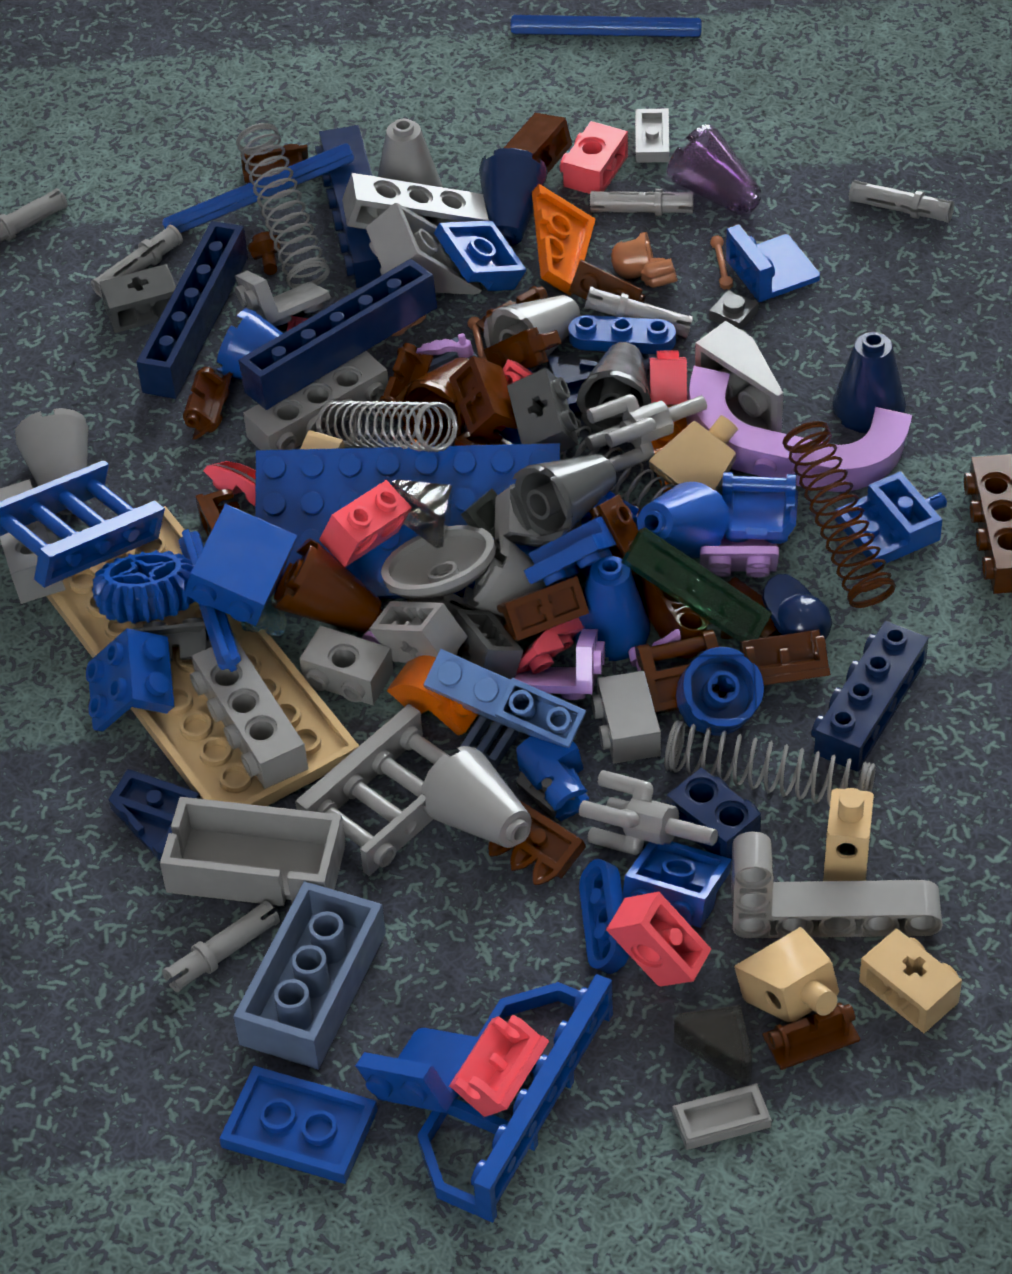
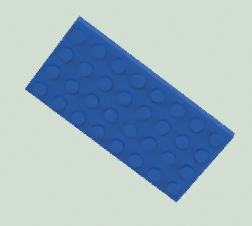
M560 443L449 446L446 450L439 452L417 451L409 447L407 449L401 447L256 450L255 517L297 535L285 566L286 569L289 562L294 564L297 559L302 558V555L296 552L307 539L315 540L330 553L319 539L331 515L387 480L412 508L397 534L345 568L380 599L403 598L394 593H389V589L384 584L381 574L385 560L394 550L423 533L448 526L468 525L460 515L489 490L493 489L499 495L509 488L510 485L515 484L514 474L524 467L560 460ZM515 544L528 557H530V552L540 548ZM475 580L468 585L472 589L474 588ZM466 587L453 594L464 597ZM273 593V595H272L270 601H275V600H273L274 593Z

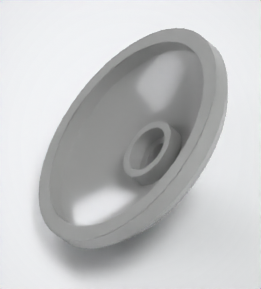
M470 525L448 526L423 533L405 542L388 556L381 570L384 584L390 591L408 598H439L451 595L467 587L485 572L495 556V542L487 530Z

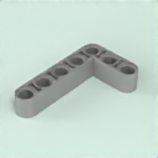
M745 832L738 835L733 841L731 881L732 924L734 933L739 937L782 938L799 927L803 928L810 937L888 936L896 928L906 936H931L938 933L943 926L939 888L931 881L773 882L771 839L766 834L760 832Z

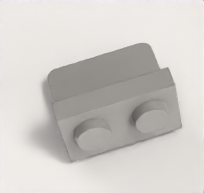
M248 270L235 275L239 285L235 287V293L240 304L243 307L246 306L256 311L273 326L283 325L291 321V315L300 311H304V313L316 311L324 306V301L331 298L328 290L312 282L273 297L266 279Z

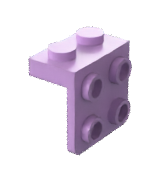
M724 534L720 546H703L700 548V571H708V576L728 577L731 575V571H746V576L760 578L769 576V571H777L779 547H777V544L769 543L764 539H749L745 542L736 543L728 541Z
M582 629L576 645V667H549L537 674H533L530 670L516 674L515 679L548 694H561L563 699H584L585 694L593 693L597 676L602 674V665L605 663V641H598V629Z

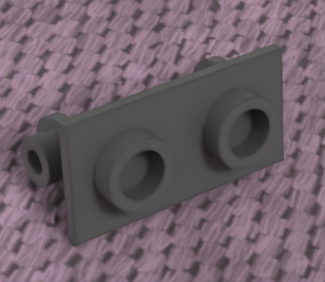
M188 618L183 620L182 624L174 625L154 621L145 623L143 628H133L138 631L167 636L170 661H173L172 647H180L181 660H191L192 655L212 647L203 618Z

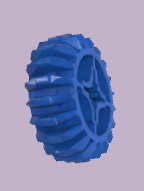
M155 550L151 553L142 551L136 555L128 554L125 558L114 559L113 563H106L102 569L95 573V578L93 579V597L99 613L105 615L108 620L117 619L118 623L131 621L132 624L143 621L150 623V621L156 619L163 621L164 617L176 616L178 611L187 610L189 605L195 602L194 599L183 595L194 567L191 560L179 553L173 554L171 551L159 553L158 550Z

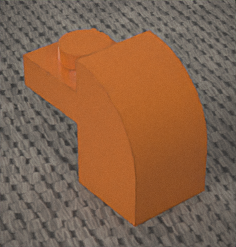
M422 655L408 661L386 691L404 707L410 704L419 710L421 714L428 710L431 711L456 735L460 736L466 733L478 714L463 708L460 703L426 689L423 685L436 657Z

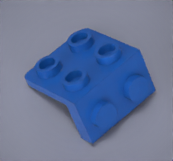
M126 628L89 661L86 668V679L89 682L90 689L88 710L89 715L92 717V727L94 730L103 732L131 707L165 714L175 707L167 636Z
M419 1028L413 1033L398 1058L364 1052L355 1066L366 1081L367 1089L378 1100L446 1113L458 1094L449 1085L476 1045L479 1037Z

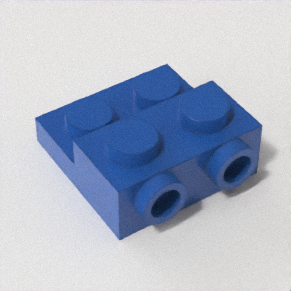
M493 221L439 223L434 231V235L443 246V249L468 283L481 282L488 291L513 290L527 270Z
M673 841L670 844L664 843L663 845L649 842L625 875L623 900L627 897L659 891L690 926L701 928L714 908L716 893L730 873L732 859Z

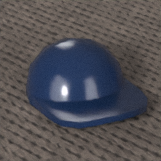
M777 574L768 580L763 589L762 600L778 632L784 635L819 630L820 636L823 635L826 640L832 626L829 608L820 599L814 597L802 583L788 574Z

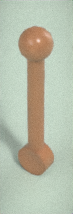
M715 235L711 238L710 244L715 248L721 278L719 279V286L722 289H730L733 287V279L728 276L722 251L724 240L721 236Z
M473 316L468 320V327L473 331L478 357L487 361L480 329L476 325V322L480 319Z

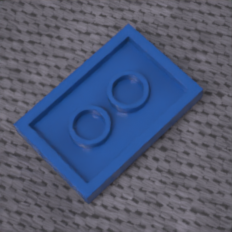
M253 1066L219 1138L221 1148L346 1184L378 1111L377 1101Z

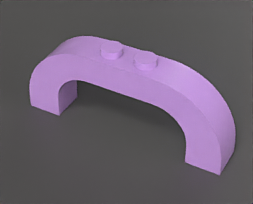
M694 366L687 400L702 395L706 400L707 409L686 417L687 425L696 421L709 430L720 415H722L738 428V431L726 444L736 452V460L732 469L759 477H787V474H795V464L790 462L789 451L785 450L782 444L786 434L748 425L737 419L729 410L725 398L730 374ZM875 407L870 430L863 438L850 444L836 445L838 448L833 456L843 459L840 467L837 469L847 470V477L842 482H851L854 485L851 491L867 487L869 484L881 480L894 469L901 458L912 415ZM794 436L787 445L794 446L803 438ZM808 439V440L804 441V442L801 443V444L808 443V442H810V441H812V440H811V439ZM825 447L807 455L801 462L805 463L821 459L829 455L834 448ZM793 453L792 458L797 462L805 453ZM834 459L823 462L812 468L806 475L825 472L835 467L839 460ZM798 465L797 470L800 474H803L811 465ZM844 472L825 476L811 487H822L834 483L844 476ZM796 475V486H800V484H799L800 476H797V475ZM803 478L804 486L808 487L815 478ZM841 485L829 491L845 492L850 486Z

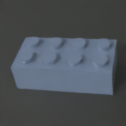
M304 881L233 1016L239 1045L319 1070L386 934L382 904Z

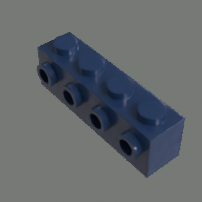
M888 621L883 623L877 634L871 633L864 646V655L860 661L854 660L852 662L843 688L837 687L834 690L829 702V710L825 716L820 714L813 724L811 737L815 738L814 754L819 751L820 757L830 761L832 755L835 754V763L846 767L847 759L851 758L850 769L856 772L860 770L863 762H865L925 665L929 637Z

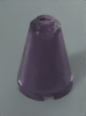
M711 124L698 127L686 137L690 143L683 150L677 147L668 163L667 175L674 183L738 215L744 212L751 213L760 203V187L717 128H714Z

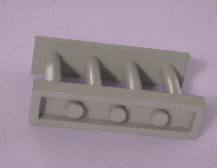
M410 704L406 705L295 801L297 810L342 815L344 834L361 847L363 872L368 876L373 874L379 867L388 866L394 859L396 852L433 820L422 807V804L426 806V797L421 794L424 781L394 761L404 751L412 749L433 764L444 754H447L422 737L421 713ZM378 774H386L418 798L402 811L368 787L367 784ZM357 798L390 823L373 836L338 809L349 799Z

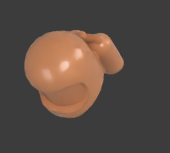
M647 232L640 233L634 240L618 242L613 247L611 262L615 272L624 279L641 277L645 285L651 288L678 281L671 258L653 257Z

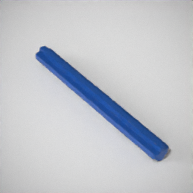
M513 15L511 18V32L513 34L700 37L702 31L700 18Z
M348 143L341 144L288 166V168L293 170L291 179H295L297 185L352 163L354 155ZM283 170L279 174L263 177L258 182V185L267 186L273 181L288 178L290 172ZM288 181L278 187L267 188L262 193V196L270 197L278 192L294 187V183ZM251 182L165 217L162 220L163 226L166 229L167 226L173 225L180 233H183L256 203L258 196L253 192L254 185ZM256 187L258 193H260L261 190L263 189V188Z
M189 529L182 531L183 537L178 541L182 554L185 558L190 559L194 566L204 545L198 531L190 532ZM199 604L218 667L221 670L229 669L230 672L237 670V664L241 661V657L226 613L213 607Z

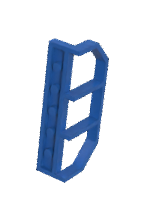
M596 974L589 987H582L580 991L557 982L499 1000L477 1037H481L492 1018L497 1016L505 1020L506 1016L557 1001L572 1006L574 1012L569 1021L563 1020L559 1024L553 1040L554 1046L549 1055L543 1054L539 1057L531 1070L534 1073V1080L528 1090L522 1089L519 1092L513 1106V1116L510 1121L493 1114L486 1117L482 1116L470 1104L458 1100L459 1094H457L446 1113L432 1110L418 1133V1143L438 1199L487 1221L494 1222L497 1217L496 1205L528 1149L535 1151L538 1146L539 1130L564 1087H572L574 1083V1070L603 1020L610 1021L613 1016L611 979ZM447 1114L495 1134L492 1142V1152L486 1161L482 1159L478 1162L471 1177V1185L474 1186L475 1196L444 1183L430 1144Z

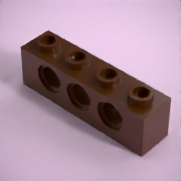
M1012 454L971 457L970 472L964 473L963 483L965 495H972L973 499L970 500L971 522L978 523L979 526L976 529L977 550L984 551L985 556L982 558L984 580H991L993 594L1012 593Z

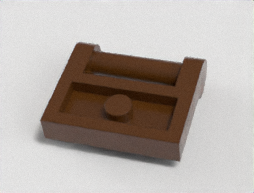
M713 629L701 631L700 636L652 647L648 643L635 646L637 662L641 671L645 672L656 714L678 710L676 701L677 684L689 664L656 671L654 662L719 647ZM715 685L712 689L713 692L718 693L719 698H724L727 692L720 691L719 685Z

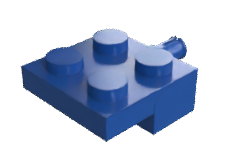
M900 471L869 484L868 495L858 499L853 507L863 508L864 513L858 520H866L870 523L867 530L863 533L875 535L873 542L868 546H878L881 549L879 554L873 559H883L887 564L940 540L942 518L937 514L936 510L945 508L947 501L941 492L924 499ZM848 503V504H846V505H844V506H841V507L835 509V511L840 510V509H843V508H845L846 506L850 505L851 503ZM859 510L850 511L840 515L835 520L838 524L855 518L861 512ZM855 524L847 527L844 531L847 535H851L863 529L866 524ZM871 536L861 537L853 540V542L859 547L868 542ZM871 549L863 551L862 553L866 556V558L872 556L875 552H877V550ZM882 562L872 563L875 568L883 564Z
M597 517L562 537L530 552L529 555L534 565L523 571L530 585L544 581L547 587L579 574L577 566L582 569L589 565L592 566L593 563L602 557L613 556L610 549L617 546L603 517Z

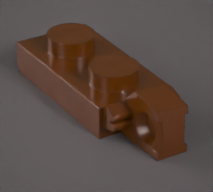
M534 327L484 349L487 361L501 366L502 369L509 359L518 362L526 369L529 367L531 370L549 362L545 351L562 343L557 330L539 334L537 327Z

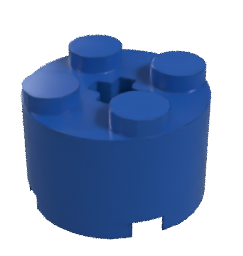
M715 647L704 651L689 664L681 675L676 689L677 706L688 727L691 728V725L695 724V730L704 734L706 729L710 727L711 735L720 736L723 731L730 734L738 730L753 716L762 702L764 683L760 670L744 656L745 654L734 648ZM715 685H719L721 692H727L724 698H719L718 693L712 691Z

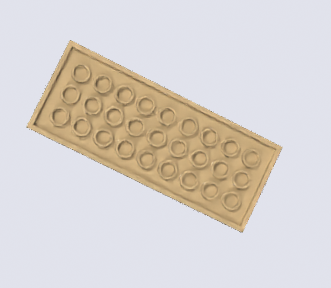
M164 506L165 511L158 539L63 579L65 590L46 596L92 658L126 628H143V625L147 623L146 621L132 624L131 621L118 623L117 619L108 620L105 615H101L96 606L92 591L95 573L102 569L106 563H113L114 559L125 558L128 554L136 555L142 551L151 553L155 550H158L159 553L171 551L173 554H182L178 540L183 537L182 531L185 529L166 506ZM195 601L189 605L187 610L178 611L176 616L164 617L163 621L156 619L150 622L159 621L167 625L182 624V621L188 618L203 617L199 604ZM226 614L233 636L305 744L308 770L264 789L256 775L250 777L241 760L242 752L239 748L233 750L226 739L223 722L214 721L207 706V697L205 694L199 696L195 691L190 679V674L194 672L192 659H180V647H172L173 661H170L175 707L167 714L134 707L130 709L190 789L199 793L200 799L269 806L325 776L359 747V744L260 622H258L257 626H254L247 622L237 621L229 614Z

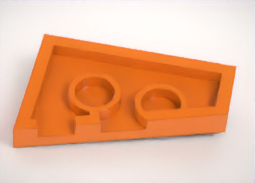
M538 184L532 191L540 276L541 279L570 296L572 294L569 292L580 260L585 261L596 219Z

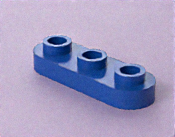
M582 315L574 318L568 326L569 342L573 347L580 350L607 352L612 345L619 342H627L635 345L642 354H657V351L672 350L676 344V329L674 325L663 319Z
M595 859L586 866L579 882L587 958L592 968L606 974H613L623 967L629 958V954L606 931L623 902L620 873L615 865L602 859Z

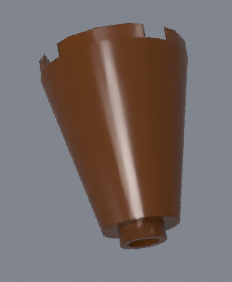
M463 357L455 358L410 382L402 389L396 398V402H441L448 405L457 418V438L464 429L465 420L449 377L469 359ZM440 407L437 408L442 416L443 429L441 437L434 446L443 441L448 430V418ZM433 408L429 409L433 414L435 427L428 445L434 442L440 428L439 417ZM427 411L424 413L426 418L424 441H426L431 431V418ZM412 414V416H411V418H410V427H409V428H410L411 435H413L414 428H415V427H414V426H415V421H414L413 414ZM403 415L402 420L405 425L402 428L406 431V417ZM421 418V423H420V431H421V433H422V429H423V418ZM451 419V431H450L449 438H450V436H451L452 428H453V426H452V419Z
M311 538L307 539L296 552L302 555V558L297 559L294 564L289 562L275 590L273 600L276 602L272 606L280 611L364 634L383 612V609H381L382 600L318 542Z

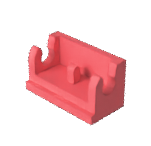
M515 1015L510 1017L508 1023L499 1016L492 1018L449 1086L484 1117L507 1110L548 1045L549 1040L544 1036H540L526 1022Z

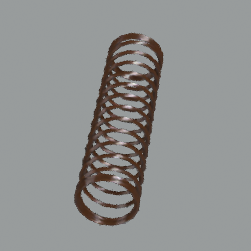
M822 421L803 423L789 431L784 437L782 444L785 450L789 451L790 462L795 464L794 472L797 476H800L799 484L801 488L806 489L804 497L811 502L809 509L812 513L816 514L815 523L817 526L822 527L820 535L823 539L827 540L825 547L827 551L832 553V563L838 566L836 574L838 577L843 578L842 588L849 592L847 596L849 605L855 608H865L878 604L894 593L896 588L893 579H890L891 573L879 572L884 568L886 561L883 559H873L879 554L881 549L878 546H868L873 542L875 535L863 533L867 530L870 523L866 520H858L862 517L864 509L853 507L859 499L857 495L848 494L854 485L851 482H842L846 479L848 472L845 469H837L840 467L843 459L833 456L838 448L836 445L827 444L832 437L829 426ZM815 427L825 428L824 431L804 437L794 446L787 445L792 437L802 431ZM817 435H820V436H818L817 438H815L814 440H812V441H810V442H808V443L801 444V443H803L804 441H806V440H808V439H810V438H812V437H815V436H817ZM825 447L834 448L829 455L821 459L805 463L801 462L807 455ZM793 453H805L797 462L792 458ZM834 459L839 460L835 467L825 472L806 475L812 468L823 462ZM798 465H811L803 474H800L797 470ZM844 472V476L834 483L822 487H811L825 476ZM803 478H815L808 487L804 486ZM841 485L850 486L848 490L830 499L816 500L832 488ZM808 490H822L813 499H810L808 496ZM851 497L855 498L853 503L843 509L822 513L828 506L837 501ZM814 503H827L819 512H816L813 508ZM855 510L861 512L858 516L847 522L828 525L842 514ZM833 515L824 525L818 521L819 516ZM860 523L866 524L863 529L854 534L833 538L847 527ZM825 528H839L829 538L824 534ZM871 536L868 542L859 547L838 551L855 539ZM846 540L835 550L829 547L830 541ZM871 549L877 550L872 556L864 560L844 564L858 553ZM851 553L841 563H837L834 559L835 554ZM876 562L883 563L880 567L869 573L849 577L864 566ZM857 566L846 576L840 573L841 567ZM882 575H887V576H888L887 578L885 577V578H877V579L870 580V579L875 578V577H877V576H882ZM862 579L852 589H848L845 585L846 580ZM884 584L891 585L885 592L864 601H853L862 592L876 589Z

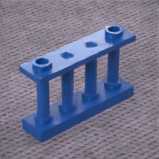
M103 460L1 501L0 536L10 533L38 556L34 580L45 588L158 539L165 508L156 501L138 508L131 507L105 486L109 464ZM96 497L118 516L105 520L84 502ZM68 509L90 528L76 532L56 516L55 513ZM39 521L61 540L47 544L28 529L26 525Z

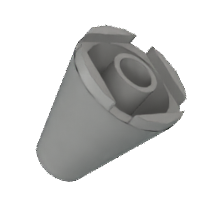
M405 118L391 123L386 130L377 177L442 187L441 179L419 124Z
M560 295L499 307L493 311L492 315L484 323L486 346L488 348L534 327H537L539 334L557 330L562 343L569 335L568 326L571 321L581 316L579 306L572 298ZM557 345V346H555V347H553V348H551V349H549V350H546L545 352H546L547 357H548L559 345Z
M56 408L53 409L54 415L42 417L40 411L25 418L16 427V445L38 486L87 467L89 428L84 416L77 411ZM68 509L58 512L61 515L73 514Z
M501 535L499 536L500 543L494 540L496 552L493 560L485 572L475 580L474 588L466 587L463 601L471 608L490 611L493 614L504 617L502 613L498 612L497 605L546 587L544 581L530 585L523 570L534 565L532 559L510 539Z
M461 746L457 748L461 752L451 757L444 754L428 771L421 790V794L426 797V806L422 804L423 810L431 818L506 848L514 847L526 840L531 829V816L482 752L475 747Z

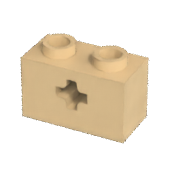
M897 928L861 958L859 982L923 1033L928 1031L959 1003L962 979L958 976L957 972L950 965L940 963L926 952L924 946L918 940L907 937Z

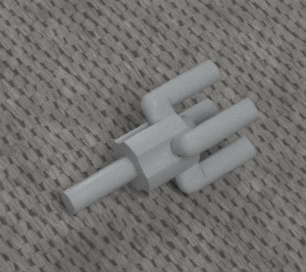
M634 395L622 396L586 411L587 418L591 424L623 413V421L619 425L587 436L585 438L586 445L590 451L606 445L612 448L625 442H631L635 449L608 459L613 464L615 472L650 460L655 453L651 441L672 434L674 431L673 422L706 410V400L701 395L669 408L662 400L639 407L637 398Z
M602 770L598 776V785L632 794V799L626 801L610 797L606 806L584 800L579 807V815L581 817L622 827L625 835L592 827L587 837L589 843L632 855H638L642 852L644 840L663 845L664 843L670 844L674 836L713 846L718 837L716 829L678 820L679 811L676 806L653 801L654 789L650 782Z

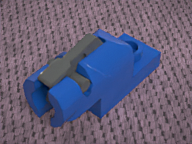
M529 735V738L517 746V760L520 771L517 779L518 787L538 803L550 816L556 817L559 821H563L578 813L582 801H589V797L577 774L584 769L577 745L572 742L570 748H566Z

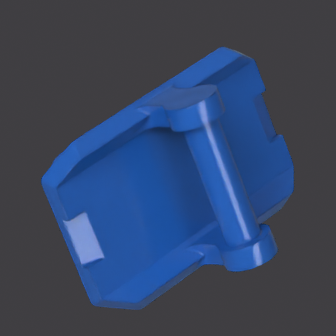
M723 472L722 497L728 507L730 521L728 531L725 532L726 539L736 543L745 542L749 539H764L773 544L787 542L788 536L796 526L798 491L796 489V474H787V477L733 476V472Z

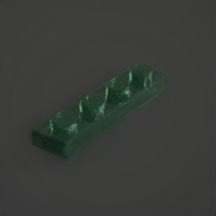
M646 527L639 530L621 563L630 567L631 570L739 642L758 639L772 615L763 606Z

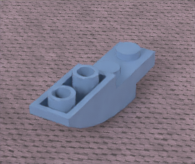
M440 649L423 684L426 689L460 703L463 708L522 733L566 748H570L586 714V710L513 677L510 680L443 649Z

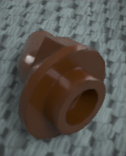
M270 231L258 233L251 238L252 242L247 246L248 251L254 260L262 258L265 274L273 275L277 272L275 258L277 251L274 249V241L270 238ZM277 243V247L280 250L282 248L281 244Z

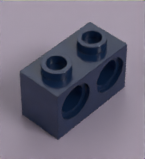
M702 767L666 795V804L676 806L679 811L678 820L713 828L718 831L717 841L713 846L696 842L709 853L732 859V845L738 835L745 832H761V813L751 801L743 800L731 791L721 778L713 777Z

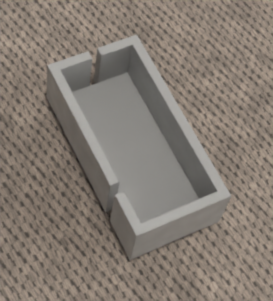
M180 797L171 824L172 833L168 834L160 867L166 893L259 904L266 900L271 905L284 906L286 900H291L292 904L304 881L335 890L346 846L342 815Z

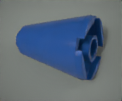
M249 308L243 309L237 315V317L243 320L237 328L232 325L229 327L221 344L217 363L223 366L216 370L224 376L231 372L232 378L242 380L238 360L283 334L256 311Z
M684 482L674 486L645 505L637 518L638 530L646 540L688 559L700 558V548L703 546H720L722 544L720 542L730 525L728 507L722 495L700 482Z
M602 557L591 566L583 591L589 614L583 615L579 619L584 627L583 629H598V641H605V657H609V661H619L629 658L628 651L630 648L647 643L650 633V622L627 562L619 557ZM581 631L573 637L576 644L578 642Z

